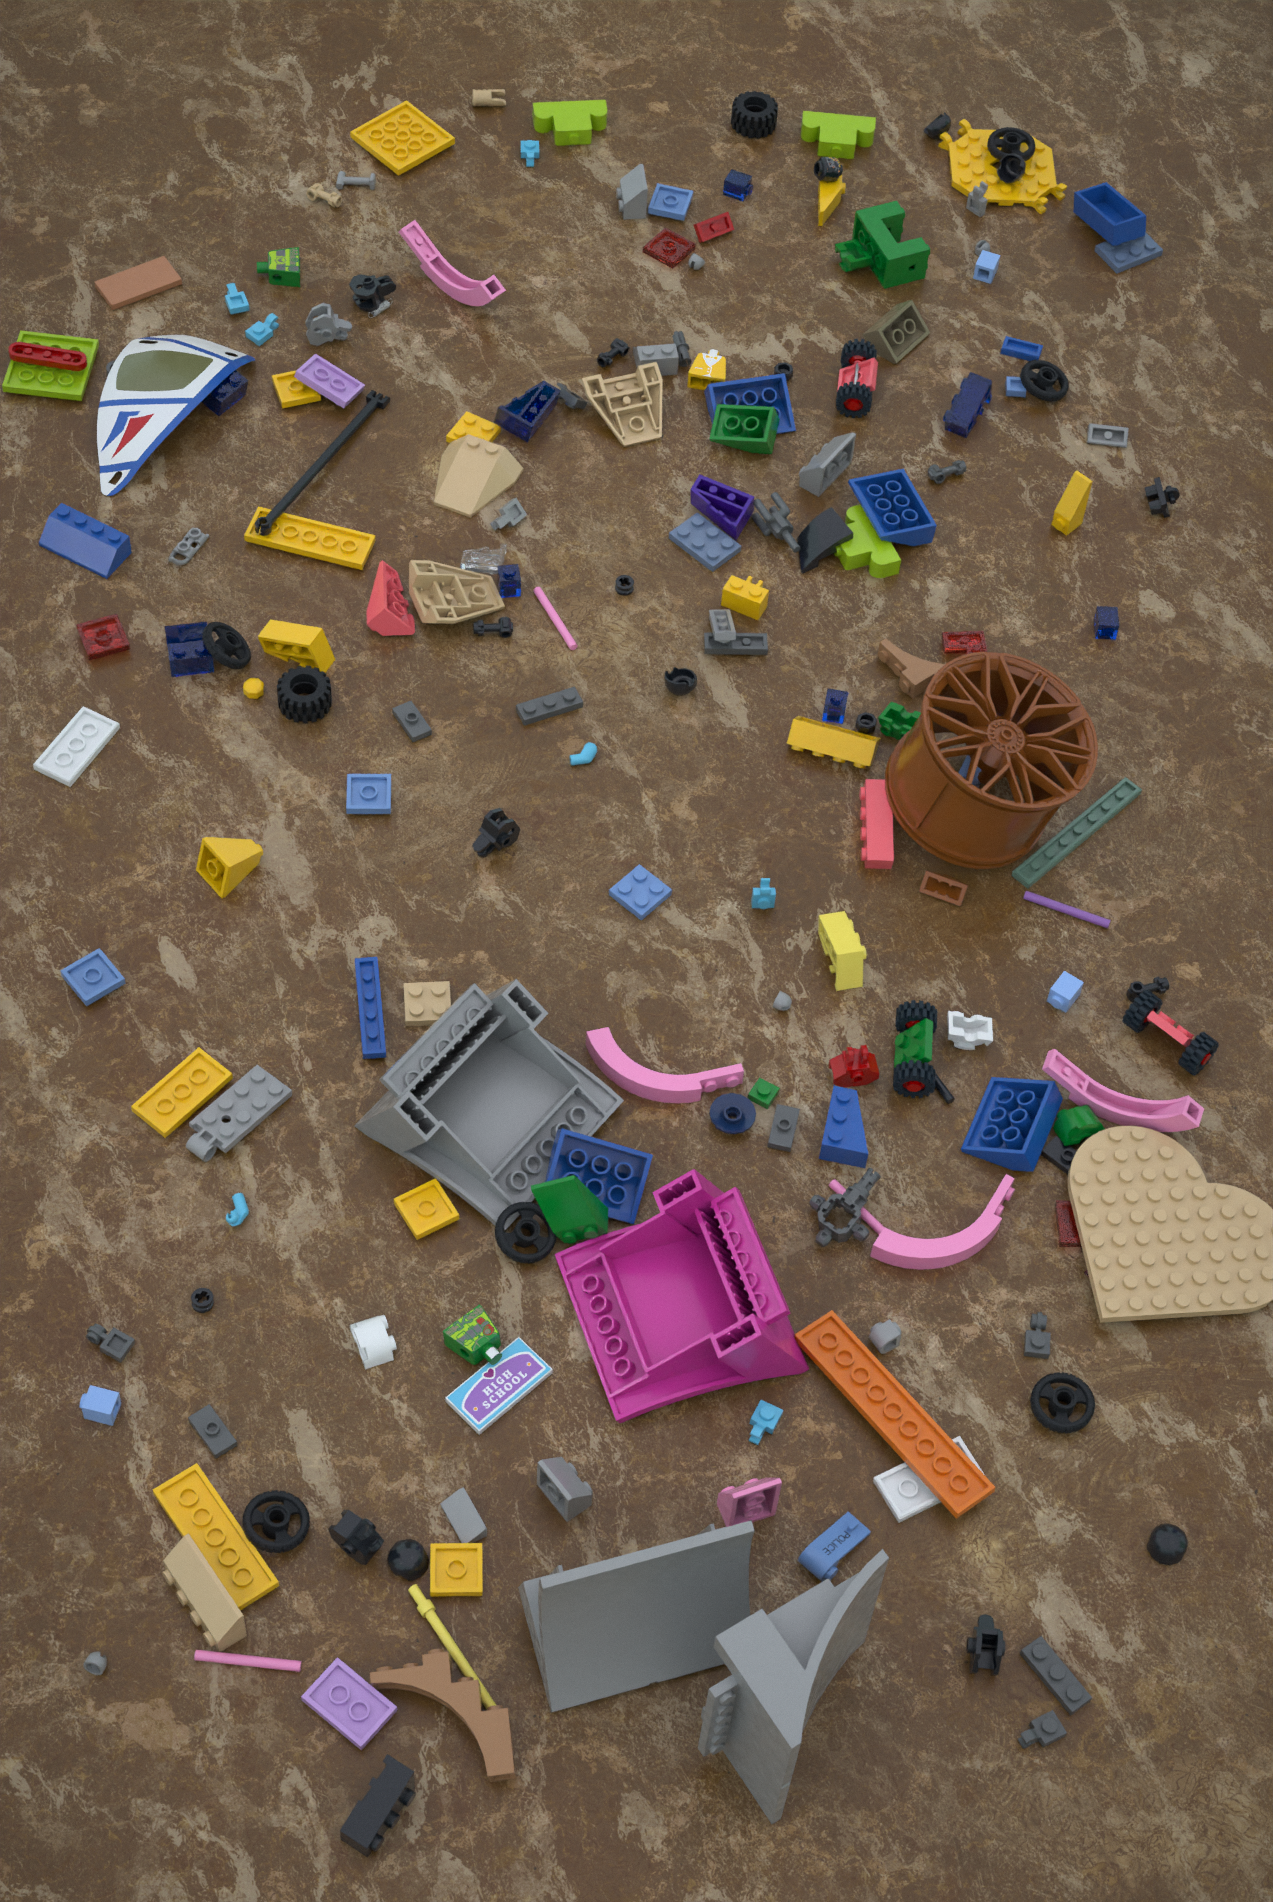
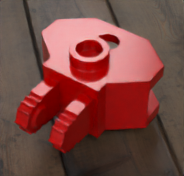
M861 1045L860 1049L846 1047V1051H842V1054L829 1060L828 1065L829 1069H832L833 1072L832 1081L834 1085L843 1088L863 1086L879 1079L880 1073L875 1054L868 1052L867 1045Z

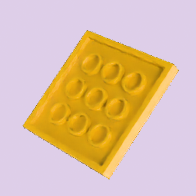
M407 100L350 132V138L398 176L455 144V138Z

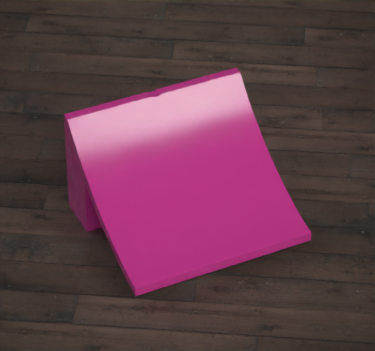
M693 1169L652 1192L660 1210L659 1214L641 1224L601 1235L555 1254L614 1417L619 1423L677 1401L714 1390L757 1380L802 1374L809 1370L802 1350L794 1338L795 1333L787 1316L790 1314V1310L740 1190L736 1187L724 1193Z

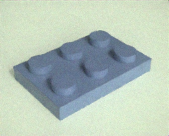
M1145 232V236L1121 243L1120 245L1112 246L1108 241L1096 245L1095 252L1117 274L1162 256L1163 249Z
M698 512L669 532V539L712 572L741 551L739 543Z

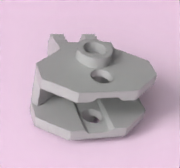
M326 303L313 307L305 321L308 329L306 336L310 344L316 346L327 341L332 342L333 339L346 340L347 332H350L353 327L350 322L339 319L338 314H334L331 305Z

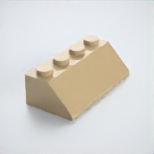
M189 1533L186 1534L163 1560L165 1571L162 1573L169 1585L174 1584L177 1588L176 1595L183 1606L187 1604L192 1612L189 1614L197 1627L201 1625L205 1630L203 1636L210 1647L215 1646L218 1652H222L247 1636L244 1615Z

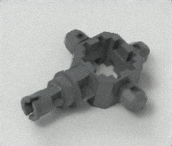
M868 1168L860 1181L854 1183L853 1186H849L843 1195L833 1194L827 1201L819 1195H814L811 1198L809 1204L813 1210L818 1212L820 1231L816 1235L815 1240L818 1245L825 1247L832 1239L838 1243L847 1242L852 1234L859 1241L867 1239L869 1230L861 1224L860 1210L868 1201L869 1191L881 1178L878 1172L875 1171L873 1174L874 1169ZM836 1207L839 1209L842 1207L847 1213L853 1214V1218L847 1227H843V1229H836L830 1222H826V1218L831 1213V1210H835Z

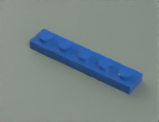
M355 958L363 1059L386 1058L378 958Z

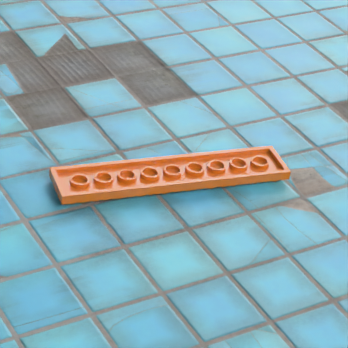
M833 1310L794 1334V1338L802 1350L956 1519L994 1493L996 1487Z

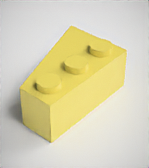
M845 911L819 915L818 933L825 956H830L833 964L829 966L830 972L836 973V991L863 987V959H866L867 955L865 946L860 944L858 932L855 933L852 920L848 919Z

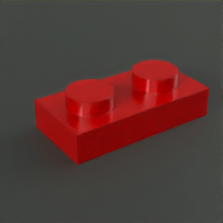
M729 212L694 224L699 243L734 230Z

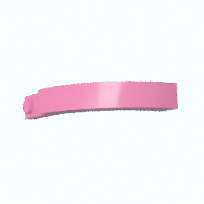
M416 220L399 231L400 235L421 261L420 268L432 282L453 299L470 306H483L506 291L495 275H492L487 280L478 281L458 272L440 254Z
M609 1027L586 1032V1047L598 1068L619 1087L642 1098L664 1103L697 1102L701 1100V1092H713L719 1088L735 1087L738 1084H742L744 1070L741 1063L688 1075L659 1073L645 1068L630 1059L616 1044Z
M1056 1049L1048 1051L1042 1068L1043 1071L1070 1092L1069 1099L1078 1106H1090L1096 1116L1122 1126L1149 1128L1158 1132H1178L1199 1127L1204 1108L1189 1095L1172 1100H1146L1118 1093L1090 1078Z
M1006 1174L981 1216L961 1232L943 1238L920 1239L904 1236L884 1227L873 1244L870 1257L893 1266L918 1270L943 1268L968 1259L984 1248L998 1231L1002 1220L1000 1216L1004 1210L1002 1204L1005 1200L1009 1202L1015 1191L1012 1188L1015 1178Z

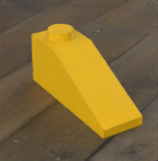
M842 175L835 182L819 181L818 226H822L840 203L841 194H845L846 183H842Z
M1079 471L1074 472L1054 511L1051 524L1066 536L1082 524L1093 482Z

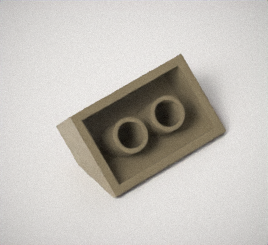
M909 300L896 304L870 327L863 336L866 341L871 342L870 345L873 344L878 355L896 364L930 334V331L913 301Z

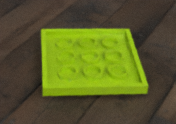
M20 330L17 342L83 352L87 358V367L81 371H71L10 360L2 385L3 392L82 401L98 351V339Z

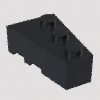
M388 1754L383 1760L385 1763L384 1770L377 1779L375 1777L371 1779L368 1784L371 1786L370 1790L362 1801L358 1800L340 1830L341 1840L367 1858L372 1851H378L385 1839L383 1835L387 1829L395 1827L400 1818L399 1812L404 1805L408 1807L416 1795V1792H414V1771Z

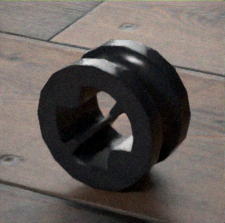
M621 575L616 578L615 591L619 595H630L634 590L633 578L628 575Z
M207 1288L196 1289L191 1295L193 1309L199 1313L210 1311L214 1305L213 1293ZM202 1297H206L207 1300H204L202 1303L198 1302Z

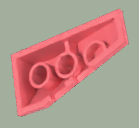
M383 560L379 563L366 611L367 625L372 631H377L382 636L413 635L415 633V622L413 615L408 614L407 611L409 606L408 600L404 599L401 594L404 589L398 572Z

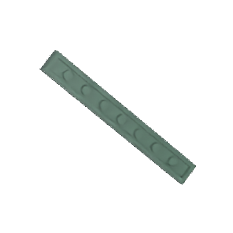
M1125 777L1013 870L1011 876L1027 889L1030 888L1141 794L1142 789Z

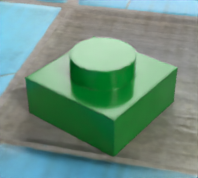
M759 1077L749 1092L748 1099L768 1110L778 1095L780 1088Z

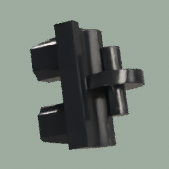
M1160 477L1154 478L1155 484L1145 487L1147 500L1159 498L1158 500L1148 502L1151 514L1163 512L1164 518L1169 517L1167 502L1175 504L1180 496L1179 490L1167 486L1163 491Z

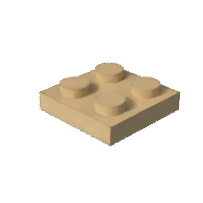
M450 982L404 983L405 1026L433 1025L451 1006Z

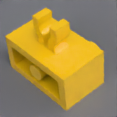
M731 575L722 590L721 606L759 620L767 608L769 590L762 588L763 581L761 580L757 584H753V577L748 576L745 581Z

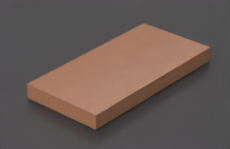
M162 256L97 280L94 283L96 289L110 308L115 310L182 284V279L166 257Z

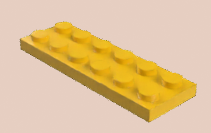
M259 506L244 534V541L359 570H363L376 541L375 535L287 513H282L273 523L270 534L261 536L260 529L259 534L255 531V522L259 517H266L271 509Z
M197 1463L153 1489L154 1496L183 1537L189 1533L240 1610L279 1587V1581L255 1546L246 1538L243 1529Z

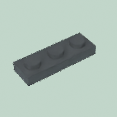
M704 633V654L767 655L768 653L767 633H736V640H730L727 643L715 641L713 633Z
M571 687L517 704L516 712L525 726L582 708L583 700L576 688Z
M1042 1636L1021 1650L1020 1655L1070 1716L1091 1701V1695Z

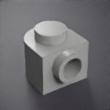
M889 1319L884 1323L879 1322L870 1329L869 1339L881 1354H885L900 1345L902 1333L896 1322H891Z

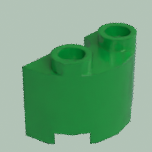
M856 239L835 244V252L840 254L842 262L839 265L843 271L848 272L873 265L872 256L864 250V247Z
M890 702L878 717L881 725L880 731L885 736H892L900 740L912 729L921 712L914 711L909 713L905 710L904 706Z
M1088 1105L1059 1111L1053 1127L1064 1146L1078 1144L1083 1138L1091 1137L1099 1131L1105 1130Z

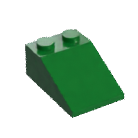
M717 404L709 440L751 453L772 454L780 419L775 407Z
M575 1175L531 1185V1191L551 1230L564 1244H572L578 1240L593 1239L600 1235L608 1234V1208Z

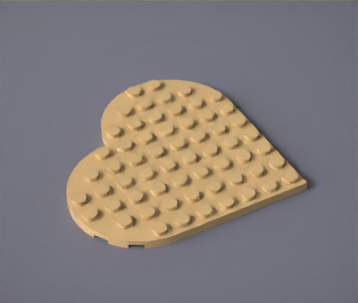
M1138 1126L1108 1128L1092 1135L1079 1147L1068 1171V1192L1100 1323L1242 1314L1264 1308L1273 1301V1209L1262 1199L1235 1186L1207 1183L1200 1165L1190 1152L1169 1136L1149 1128Z

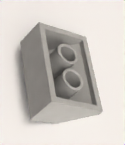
M852 432L834 437L829 443L824 444L818 455L815 454L807 466H803L800 470L799 486L819 497L852 463L856 434Z

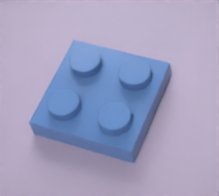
M657 183L648 207V213L684 221L693 198V191Z
M347 774L346 813L391 814V774Z
M640 864L609 889V896L640 920H643L672 895L671 888Z
M100 948L60 970L61 976L86 1006L126 984L125 978Z

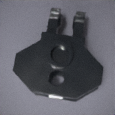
M359 274L354 276L349 284L354 292L353 301L360 310L368 312L377 310L381 302L385 300L384 296L396 290V284H394L389 275L376 278L375 275Z
M501 808L490 810L484 816L481 828L478 830L481 834L472 843V847L479 857L484 858L495 848L500 851L504 847L511 846L518 839L520 828L512 818L509 819Z
M343 1510L341 1513L342 1519L337 1525H331L328 1529L331 1538L349 1557L361 1565H366L382 1546L384 1540L375 1531L376 1526L370 1520L362 1519L350 1510Z
M984 1614L978 1617V1627L973 1628L972 1637L967 1638L966 1651L970 1653V1674H976L978 1668L990 1669L991 1676H997L1002 1656L1005 1654V1640H1003V1631L994 1628L993 1618Z

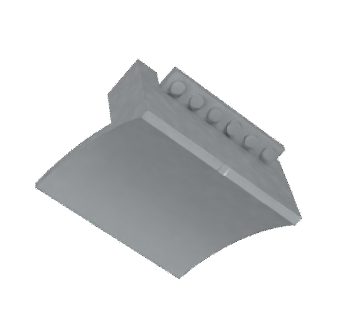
M517 979L488 995H485L474 983L379 1079L388 1091L354 1127L429 1173L474 1207L492 1224L496 1225L498 1217L508 1206L518 1202H532L535 1197L531 1191V1185L545 1182L557 1129L563 1128L591 1137L624 1100L588 1069L542 1038L534 1030L548 1012ZM518 1212L512 1214L506 1220L504 1231L520 1215Z
M752 1520L716 1530L714 1524H710L692 1537L563 1571L562 1565H559L549 1575L524 1581L518 1589L551 1713L645 1687L654 1682H663L725 1664L714 1648L715 1637L750 1616L749 1558L754 1534Z
M883 1549L859 1573L836 1587L833 1586L829 1579H826L770 1614L766 1615L764 1610L760 1609L715 1637L714 1648L732 1675L708 1690L706 1706L702 1708L701 1713L703 1722L698 1749L703 1757L709 1753L715 1755L723 1750L771 1824H774L782 1817L801 1745L802 1734L816 1704L838 1670L865 1642L889 1560Z

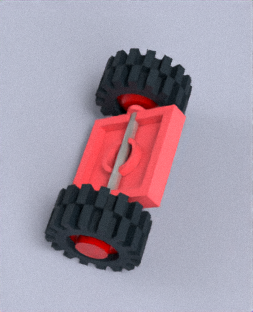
M854 339V342L850 340L848 344L845 343L844 347H842V369L839 371L836 409L837 411L840 410L841 415L845 413V417L852 415V418H855L857 415L858 418H861L862 414L864 416L867 415V412H870L872 391L876 387L878 368L876 360L877 350L873 344L870 345V341L864 343L865 339H861V342H858V339Z
M1148 989L1144 990L1130 1004V1008L1126 1010L1122 1022L1136 1033L1142 1032L1150 1022L1156 1024L1186 1047V1051L1182 1053L1178 1064L1195 1076L1209 1063V1060L1217 1051L1219 1043L1205 1032H1201L1195 1037V1040H1192L1193 1034L1180 1025L1177 1028L1173 1025L1176 1022L1162 1011L1159 1014L1157 1013L1161 1009L1163 1001Z

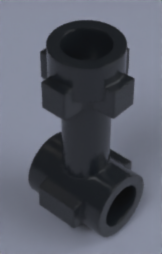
M618 338L614 339L610 345L611 350L605 353L601 352L598 355V364L601 367L610 366L613 362L612 358L617 354L624 357L630 349L628 344Z
M501 617L498 623L484 624L483 620H477V622H473V633L483 636L484 632H499L500 637L508 638L513 632V622H511L509 617Z
M1156 977L1153 979V983L1146 985L1139 981H1134L1127 990V998L1129 1001L1134 1002V999L1138 998L1139 994L1147 989L1151 992L1163 994L1169 990V982L1166 977Z

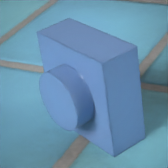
M1006 376V396L1025 397L1026 388L1022 385L1021 378Z

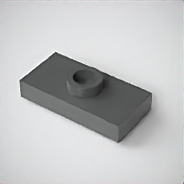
M412 701L392 708L393 715L412 742L432 735V729Z
M777 1104L767 1147L791 1152L800 1109Z
M210 1404L188 1417L189 1423L216 1459L237 1446V1441Z

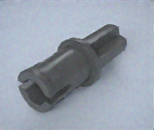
M675 331L672 337L674 344H676L679 365L687 367L686 360L689 365L692 362L688 352L689 345L685 341L684 333L682 331Z

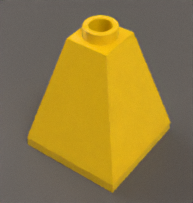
M202 838L196 871L221 898H225L260 863L263 849L259 844H255L252 839Z

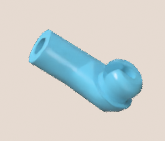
M591 742L586 743L580 754L569 755L570 765L590 763L597 753V746Z
M236 1193L232 1196L235 1209L230 1211L231 1214L227 1213L226 1221L231 1226L240 1225L249 1214L243 1193Z

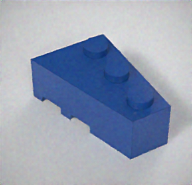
M834 1086L819 1159L865 1168L868 1149L857 1090Z

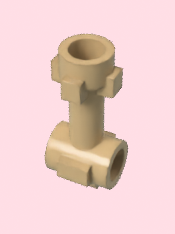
M319 183L309 187L306 192L310 200L314 201L319 197L328 201V204L333 207H339L342 202V196L335 192L331 194L324 192L323 186Z

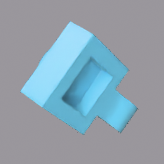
M521 141V158H526V167H534V158H539V141Z
M235 283L226 284L228 291L227 295H225V302L230 314L249 311V304L244 291L237 292Z
M271 313L267 316L264 323L256 322L245 331L246 337L258 346H261L273 336V330L279 327V324L275 322L278 317Z
M761 878L760 888H753L752 908H774L776 890L769 887L770 878Z
M760 1400L750 1419L749 1424L754 1427L750 1433L749 1441L758 1445L765 1431L772 1434L783 1414V1410Z

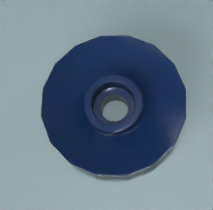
M728 1093L719 1096L713 1101L709 1115L713 1125L720 1131L728 1134H739L747 1131L754 1124L756 1110L753 1103L745 1096Z

